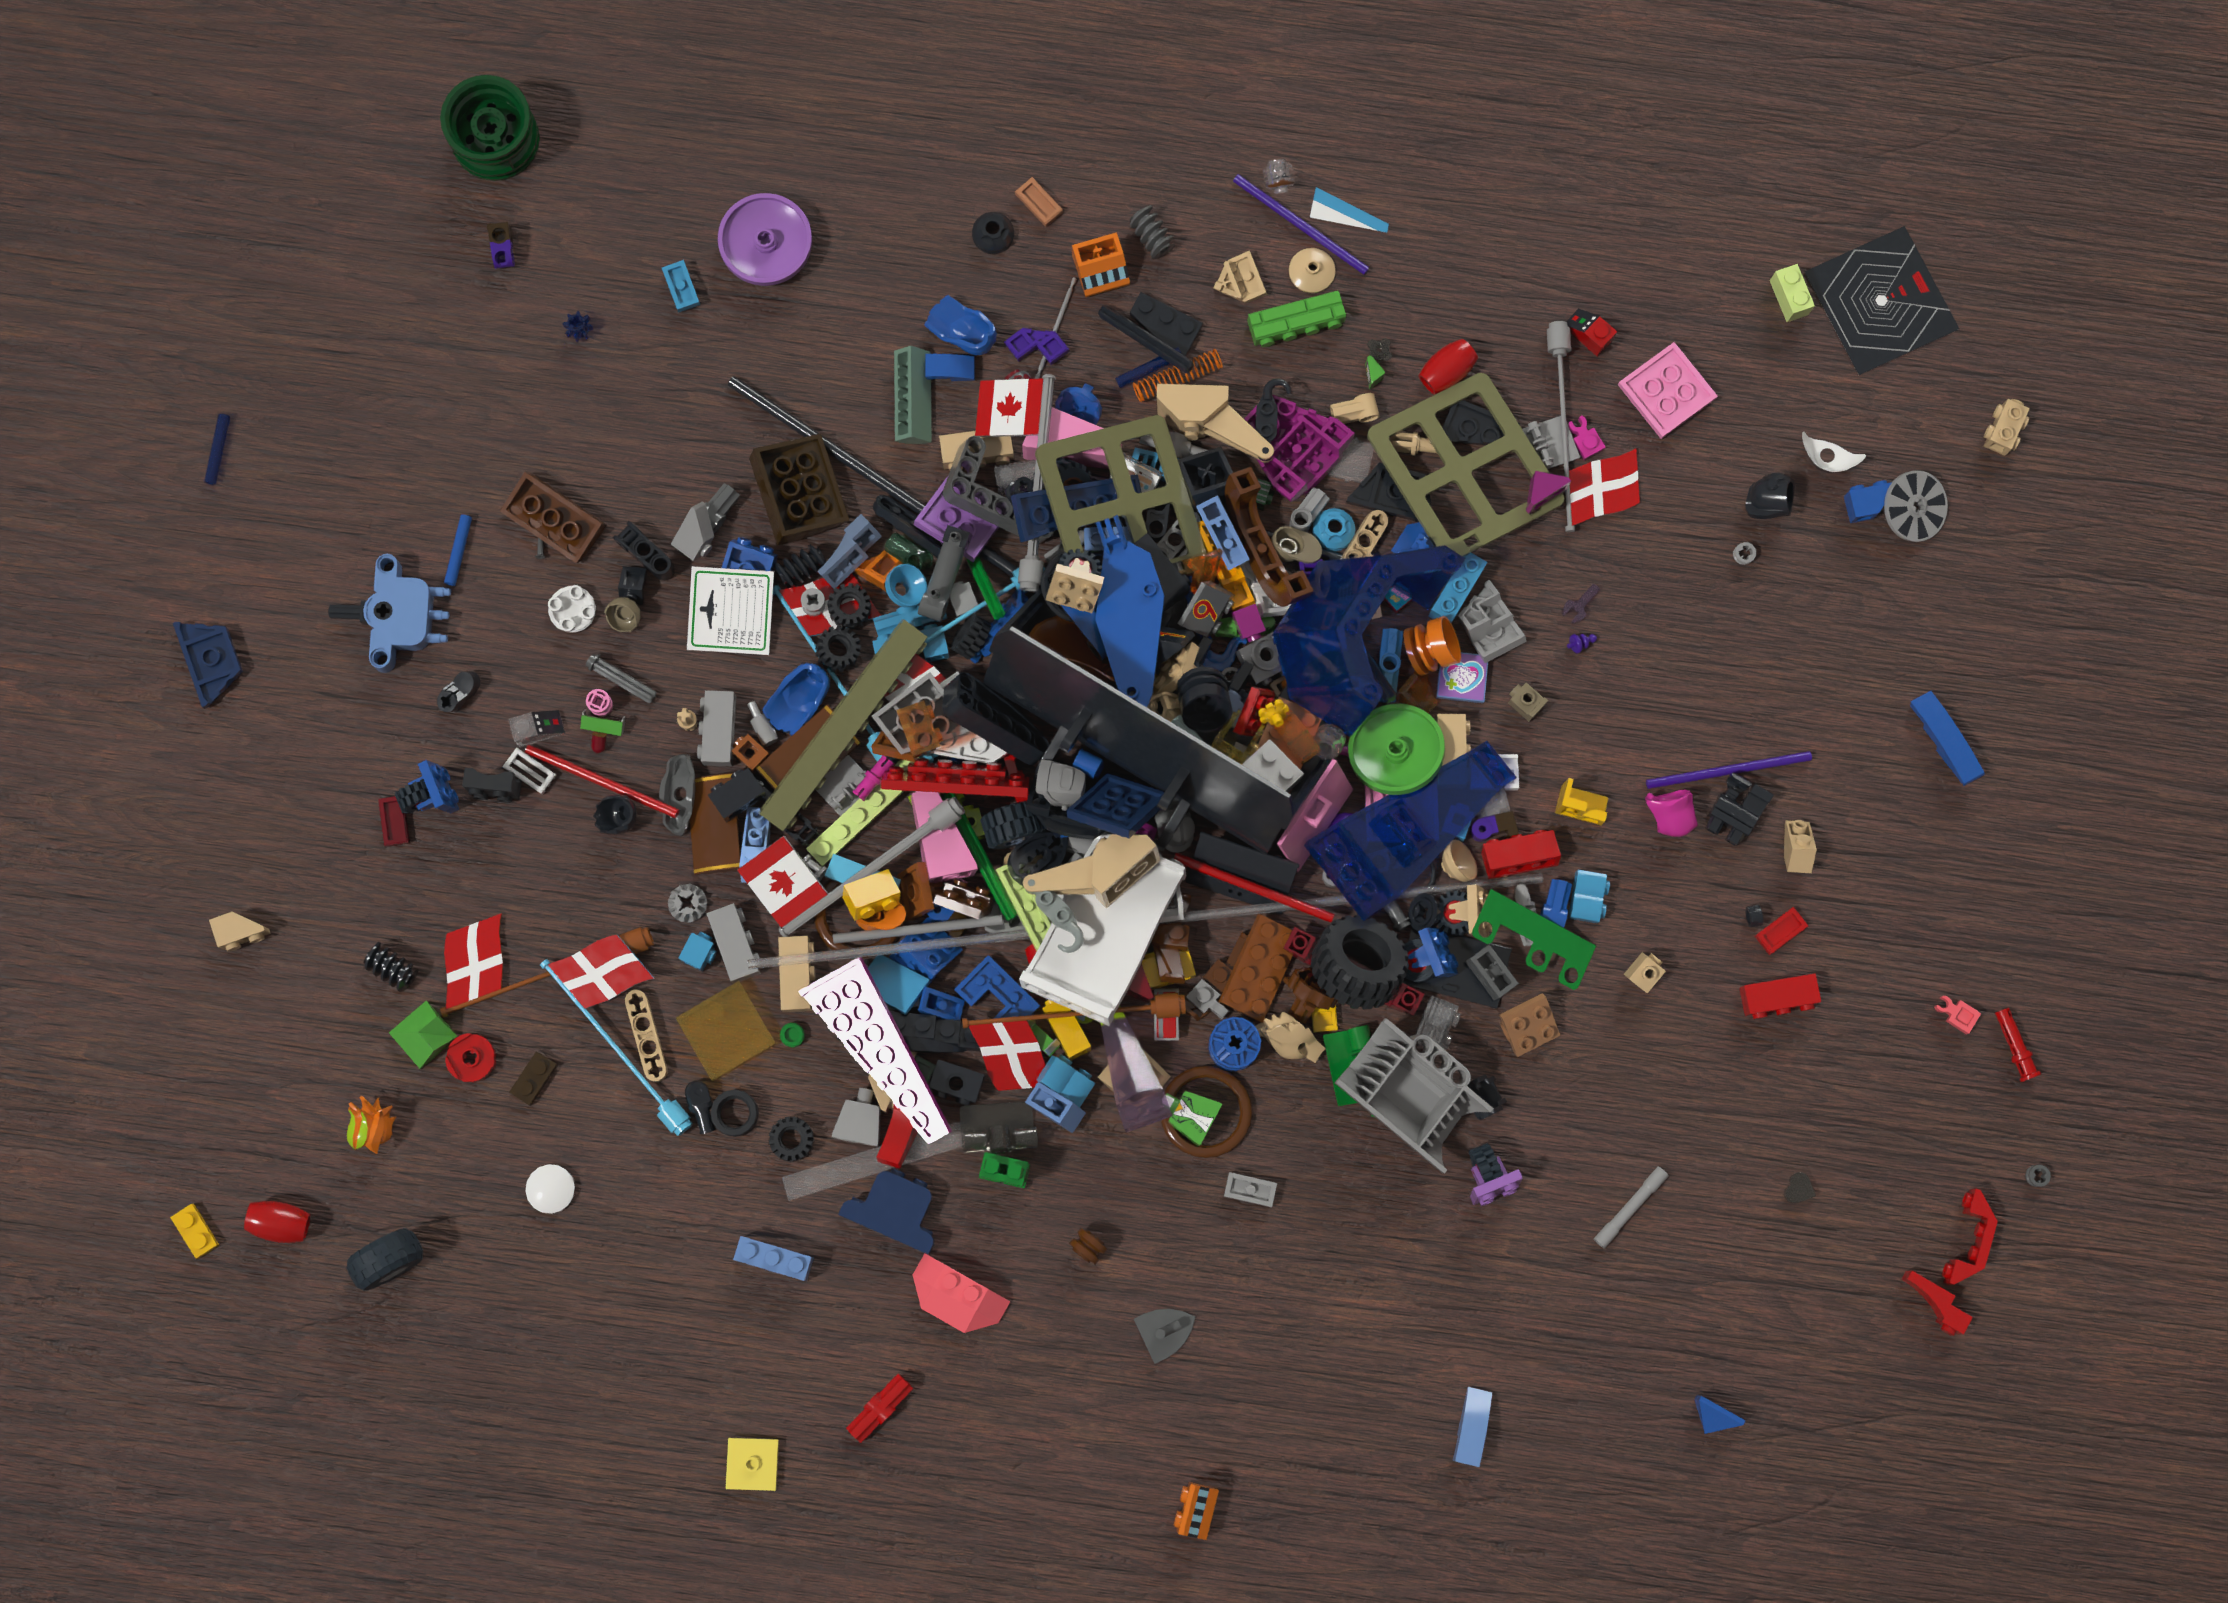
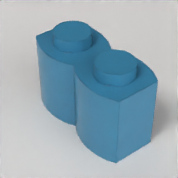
M1577 870L1575 872L1568 919L1599 923L1600 918L1604 919L1606 904H1603V897L1608 895L1610 881L1606 880L1607 874Z
M1052 1055L1036 1080L1080 1108L1095 1085L1090 1080L1092 1075L1081 1068L1076 1071L1071 1067L1073 1062L1063 1055H1060L1059 1058Z

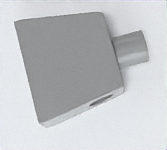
M859 1088L857 1101L845 1100L833 1130L832 1138L879 1147L880 1106L871 1105L873 1090Z

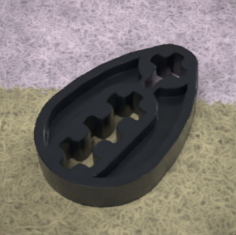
M1045 832L1019 843L1013 849L1007 861L1011 877L1023 886V880L1026 876L1060 866L1066 854L1067 838H1061L1060 834L1054 832ZM1058 841L1060 843L1059 846L1048 849L1053 842ZM1041 854L1044 857L1039 859L1035 866H1031L1026 873L1021 874L1019 872L1020 869L1025 868L1028 862H1032L1036 855L1039 856Z

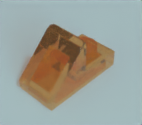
M1220 548L1196 554L1182 561L1194 571L1190 586L1193 594L1196 593L1201 582L1210 580L1215 582L1223 552Z

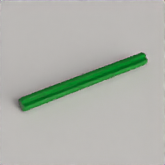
M955 793L941 794L943 800L947 798L950 800L953 797L957 799ZM964 813L961 815L962 818L955 824L1005 920H1012L1017 916V912Z

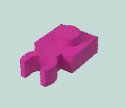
M1580 416L1578 421L1581 427H1575L1572 421L1568 423V427L1571 433L1577 435L1573 440L1583 460H1586L1603 451L1606 447L1595 428L1587 430V421L1585 417Z

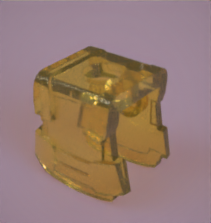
M1238 709L1237 712L1234 711L1232 713L1231 719L1223 727V730L1216 735L1212 747L1242 765L1248 756L1251 757L1259 749L1260 745L1257 744V741L1264 732L1265 725H1261L1243 753L1224 741L1241 714L1242 710Z

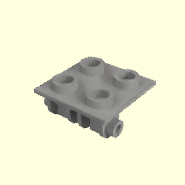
M1561 416L1541 423L1534 421L1528 424L1529 427L1522 429L1547 469L1564 464ZM1566 421L1568 462L1579 459L1580 455Z
M847 755L833 771H829L824 776L826 778L825 783L816 791L841 816L860 799L852 791L865 778L866 771H863Z

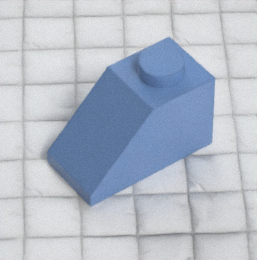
M1039 1082L1025 1101L1026 1104L1071 1133L1075 1131L1086 1114L1073 1102Z

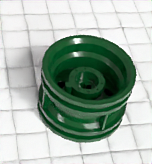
M479 75L463 80L447 95L441 109V128L457 161L467 172L483 180L500 181L517 176L532 163L539 148V128L525 96L516 85L499 76ZM492 104H495V105H496V108H492V107H488V106H489V105H492ZM473 114L471 121H468V116ZM513 116H516V120L511 122ZM466 141H474L471 144L466 143Z

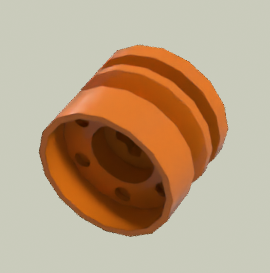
M1444 615L1429 620L1427 622V629L1424 625L1418 624L1415 628L1409 627L1404 630L1403 636L1407 655L1414 670L1420 676L1428 674L1429 671L1434 672L1438 670V663L1443 668L1461 662V649L1457 635L1451 622Z

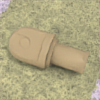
M1399 432L1389 438L1397 452L1411 453L1413 456H1415V453L1418 454V451L1437 453L1429 439L1420 437L1418 432H1413V434Z

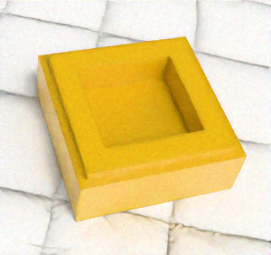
M1336 1006L1334 1008L1330 1007L1329 1010L1316 1008L1311 1014L1313 1033L1338 1030Z

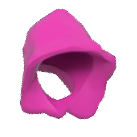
M1678 790L1658 796L1648 793L1645 797L1646 803L1657 821L1658 833L1672 837H1681L1689 834L1698 826L1693 806V794L1689 790Z

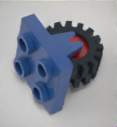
M428 760L418 763L422 774L421 777L409 782L405 788H400L399 791L395 792L401 812L405 814L413 813L416 810L425 811L432 807L450 814L459 810L457 805L459 798L455 790L451 789L449 785L450 775L447 769Z

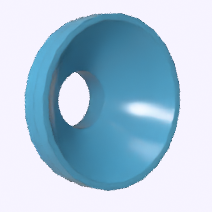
M1336 508L1327 509L1315 519L1312 533L1322 548L1334 552L1340 551L1348 547L1355 535V524L1347 512ZM1330 521H1339L1342 525V530L1338 533L1331 532L1328 528Z
M900 564L888 573L885 588L889 598L895 604L908 608L921 602L927 590V582L922 572L915 566ZM897 583L905 587L906 593L904 596L896 592L895 586Z

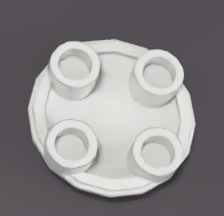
M578 585L559 589L548 601V613L552 623L558 629L565 632L576 633L582 631L592 623L595 617L596 605L593 597L587 590Z
M548 1164L541 1166L532 1172L527 1180L525 1190L527 1199L533 1208L542 1213L552 1214L561 1212L569 1205L574 1196V1178L566 1169L559 1165Z

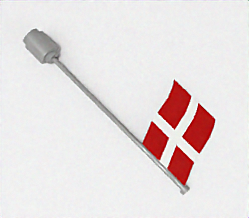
M1554 321L1549 323V328L1547 329L1548 353L1553 354V357H1558L1564 475L1571 480L1568 488L1565 490L1567 509L1565 532H1574L1575 525L1594 517L1622 512L1640 503L1637 450L1635 448L1620 456L1592 461L1569 471L1562 357L1567 356V353L1571 351V335L1567 322Z

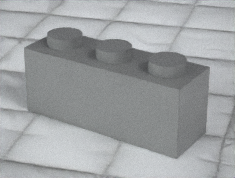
M705 690V697L700 699V711L704 712L703 721H699V735H702V744H698L697 757L701 759L704 766L733 767L732 750L734 747L732 746L734 744L736 694L734 691Z
M733 903L706 913L730 981L735 984L761 974L759 967H762L758 953L753 954L751 945L754 944L750 930L745 932L743 926L746 918L742 908L737 909Z

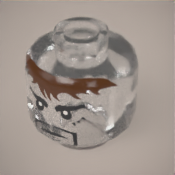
M1285 159L1268 161V165L1263 168L1265 187L1268 190H1274L1275 194L1288 192V187L1293 186L1295 183L1292 164L1286 162Z
M1334 724L1320 726L1316 730L1311 743L1314 753L1323 759L1336 758L1344 747L1346 741L1345 733Z

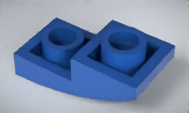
M925 354L926 379L975 381V357L957 354Z

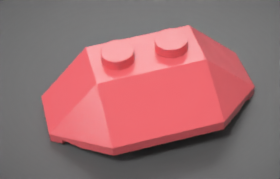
M925 1253L913 1273L921 1309L963 1333L998 1324L1011 1302Z

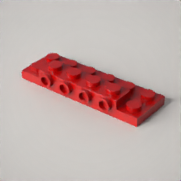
M918 758L916 762L910 761L908 771H904L903 767H889L888 771H884L881 779V789L1012 797H1028L1030 777H1025V774L1012 773L1010 776H1006V767H1002L1000 763L989 762L986 766L977 765V762L963 761L962 764H953L951 760H938V763H929L928 759Z

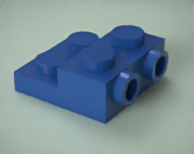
M738 537L737 540L734 539L729 542L722 568L774 571V564L777 562L778 554L773 553L774 549L772 547L760 545V548L751 545V540Z

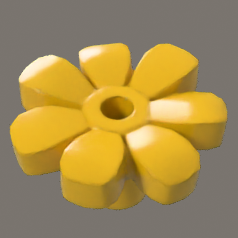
M1278 699L1274 702V705L1269 703L1265 705L1266 708H1261L1258 711L1260 721L1263 724L1269 722L1270 725L1280 727L1284 724L1283 719L1286 717L1289 707L1281 699Z

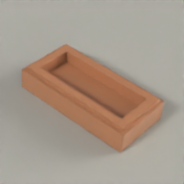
M1033 177L1015 191V195L1045 227L1063 213V209Z

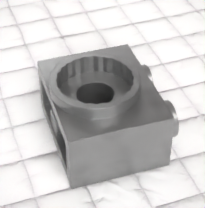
M1281 628L1235 652L1241 665L1245 660L1254 665L1248 678L1252 686L1259 683L1260 687L1273 681L1271 676L1277 673L1283 676L1293 671L1292 665L1298 663ZM1262 649L1270 652L1271 658L1269 661L1261 659L1260 651Z

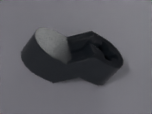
M474 671L460 672L438 695L437 705L439 709L443 712L458 711L479 689L481 680L478 674Z

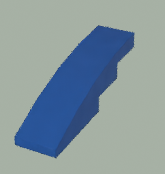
M1929 691L1912 700L1910 707L1924 723L1923 729L1936 744V751L1963 786L1983 776L1985 772L1976 756L1933 692Z

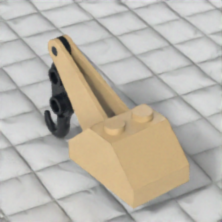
M1280 378L1267 382L1256 408V430L1228 405L1229 386L1157 384L1158 415L1162 416L1175 432L1185 435L1188 440H1197L1208 435L1261 462H1269L1274 456V448L1270 443L1277 436L1278 414L1272 390L1275 386L1280 385L1286 389L1287 394H1291V387L1288 382Z

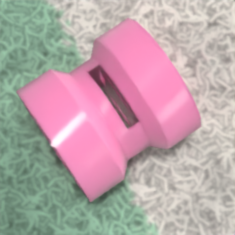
M592 690L586 697V705L595 716L605 717L613 709V701L604 690Z

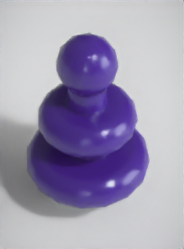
M1573 634L1569 638L1567 647L1578 654L1582 651V648H1588L1589 642H1596L1597 637L1594 634H1590L1588 637L1585 634H1580L1579 636Z

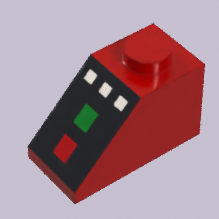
M1579 308L1566 321L1570 328V333L1596 356L1613 341L1617 333L1600 316Z

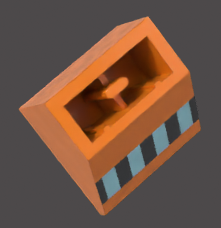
M1117 232L1072 245V257L1085 298L1130 285L1124 253Z
M1189 1482L1188 1487L1183 1486L1180 1496V1502H1183L1182 1511L1176 1512L1173 1524L1177 1528L1178 1534L1207 1540L1219 1492L1218 1489Z

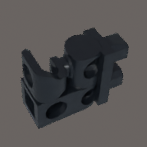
M1734 772L1731 773L1726 780L1727 789L1725 794L1720 793L1707 815L1710 818L1705 829L1717 835L1724 825L1731 829L1725 840L1737 846L1743 838L1750 835L1774 794L1757 784L1751 786L1752 783ZM1750 787L1742 803H1737L1736 799L1739 793Z

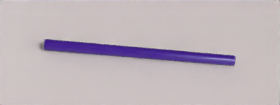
M1239 174L1234 178L1233 182L1357 271L1365 275L1369 270V267L1248 180Z
M1810 751L1647 779L1646 786L1647 789L1726 776L1733 772L1737 774L1811 761L1812 755Z

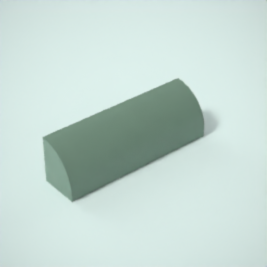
M914 346L894 351L895 441L905 444H925L932 442L931 379H926L925 354H931V352Z

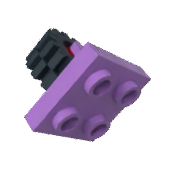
M1488 1143L1469 1150L1473 1166L1471 1171L1478 1185L1473 1188L1470 1195L1473 1205L1480 1203L1481 1206L1495 1201L1494 1198L1497 1195L1503 1194L1506 1197L1517 1192V1188L1523 1179L1519 1169L1507 1173L1500 1157L1494 1155V1151Z

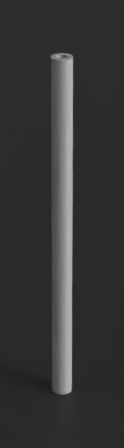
M995 915L980 919L969 918L899 926L891 930L876 929L833 934V942L836 944L1002 925L1003 916Z

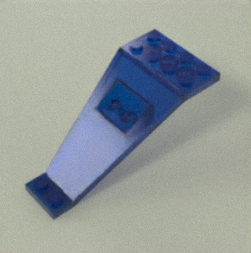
M1485 741L1471 751L1441 766L1434 779L1423 788L1408 794L1387 795L1308 840L1304 846L1361 919L1365 921L1396 901L1498 791L1511 784L1517 777L1489 742Z

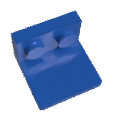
M927 917L921 924L934 923V921ZM945 931L907 935L903 938L890 955V958L930 979V985L936 975L957 957L963 949Z

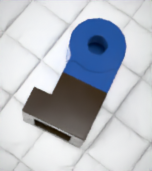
M934 903V909L928 912L929 918L934 922L969 919L962 913ZM969 928L952 930L949 935L959 943Z

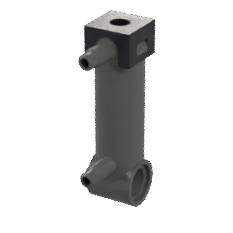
M947 525L938 559L927 590L918 608L919 615L939 622L943 620L948 606V599L964 553L968 550L973 536L970 532Z

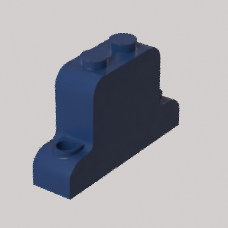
M892 1168L891 1172L883 1171L877 1175L865 1202L852 1197L851 1200L843 1203L838 1215L930 1255L934 1246L933 1232L921 1227L932 1202V1194L926 1188L928 1183L916 1178L911 1182L904 1178L905 1173Z

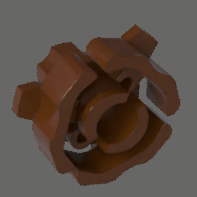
M1301 967L1300 969H1294L1291 976H1285L1283 982L1293 989V993L1296 996L1288 1014L1304 1024L1307 1023L1316 1008L1329 1010L1330 1007L1334 1008L1338 1002L1334 997L1331 999L1327 996L1325 989L1319 987L1317 984L1318 979L1314 978L1312 968Z

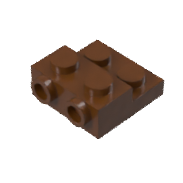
M954 878V880L945 882L943 891L936 894L933 903L975 919H980L991 914L995 899L990 894V889L982 886L974 888L968 886L967 881Z

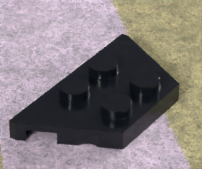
M1381 462L1375 466L1357 489L1348 496L1346 501L1347 504L1373 511L1381 510L1385 514L1419 522ZM1408 470L1415 480L1425 477L1423 473ZM1428 494L1425 496V498L1431 506L1432 502L1430 494Z

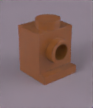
M749 734L745 737H739L732 746L734 747L732 750L733 755L754 774L758 772L756 767L770 756ZM749 750L755 752L751 758L746 757V753Z

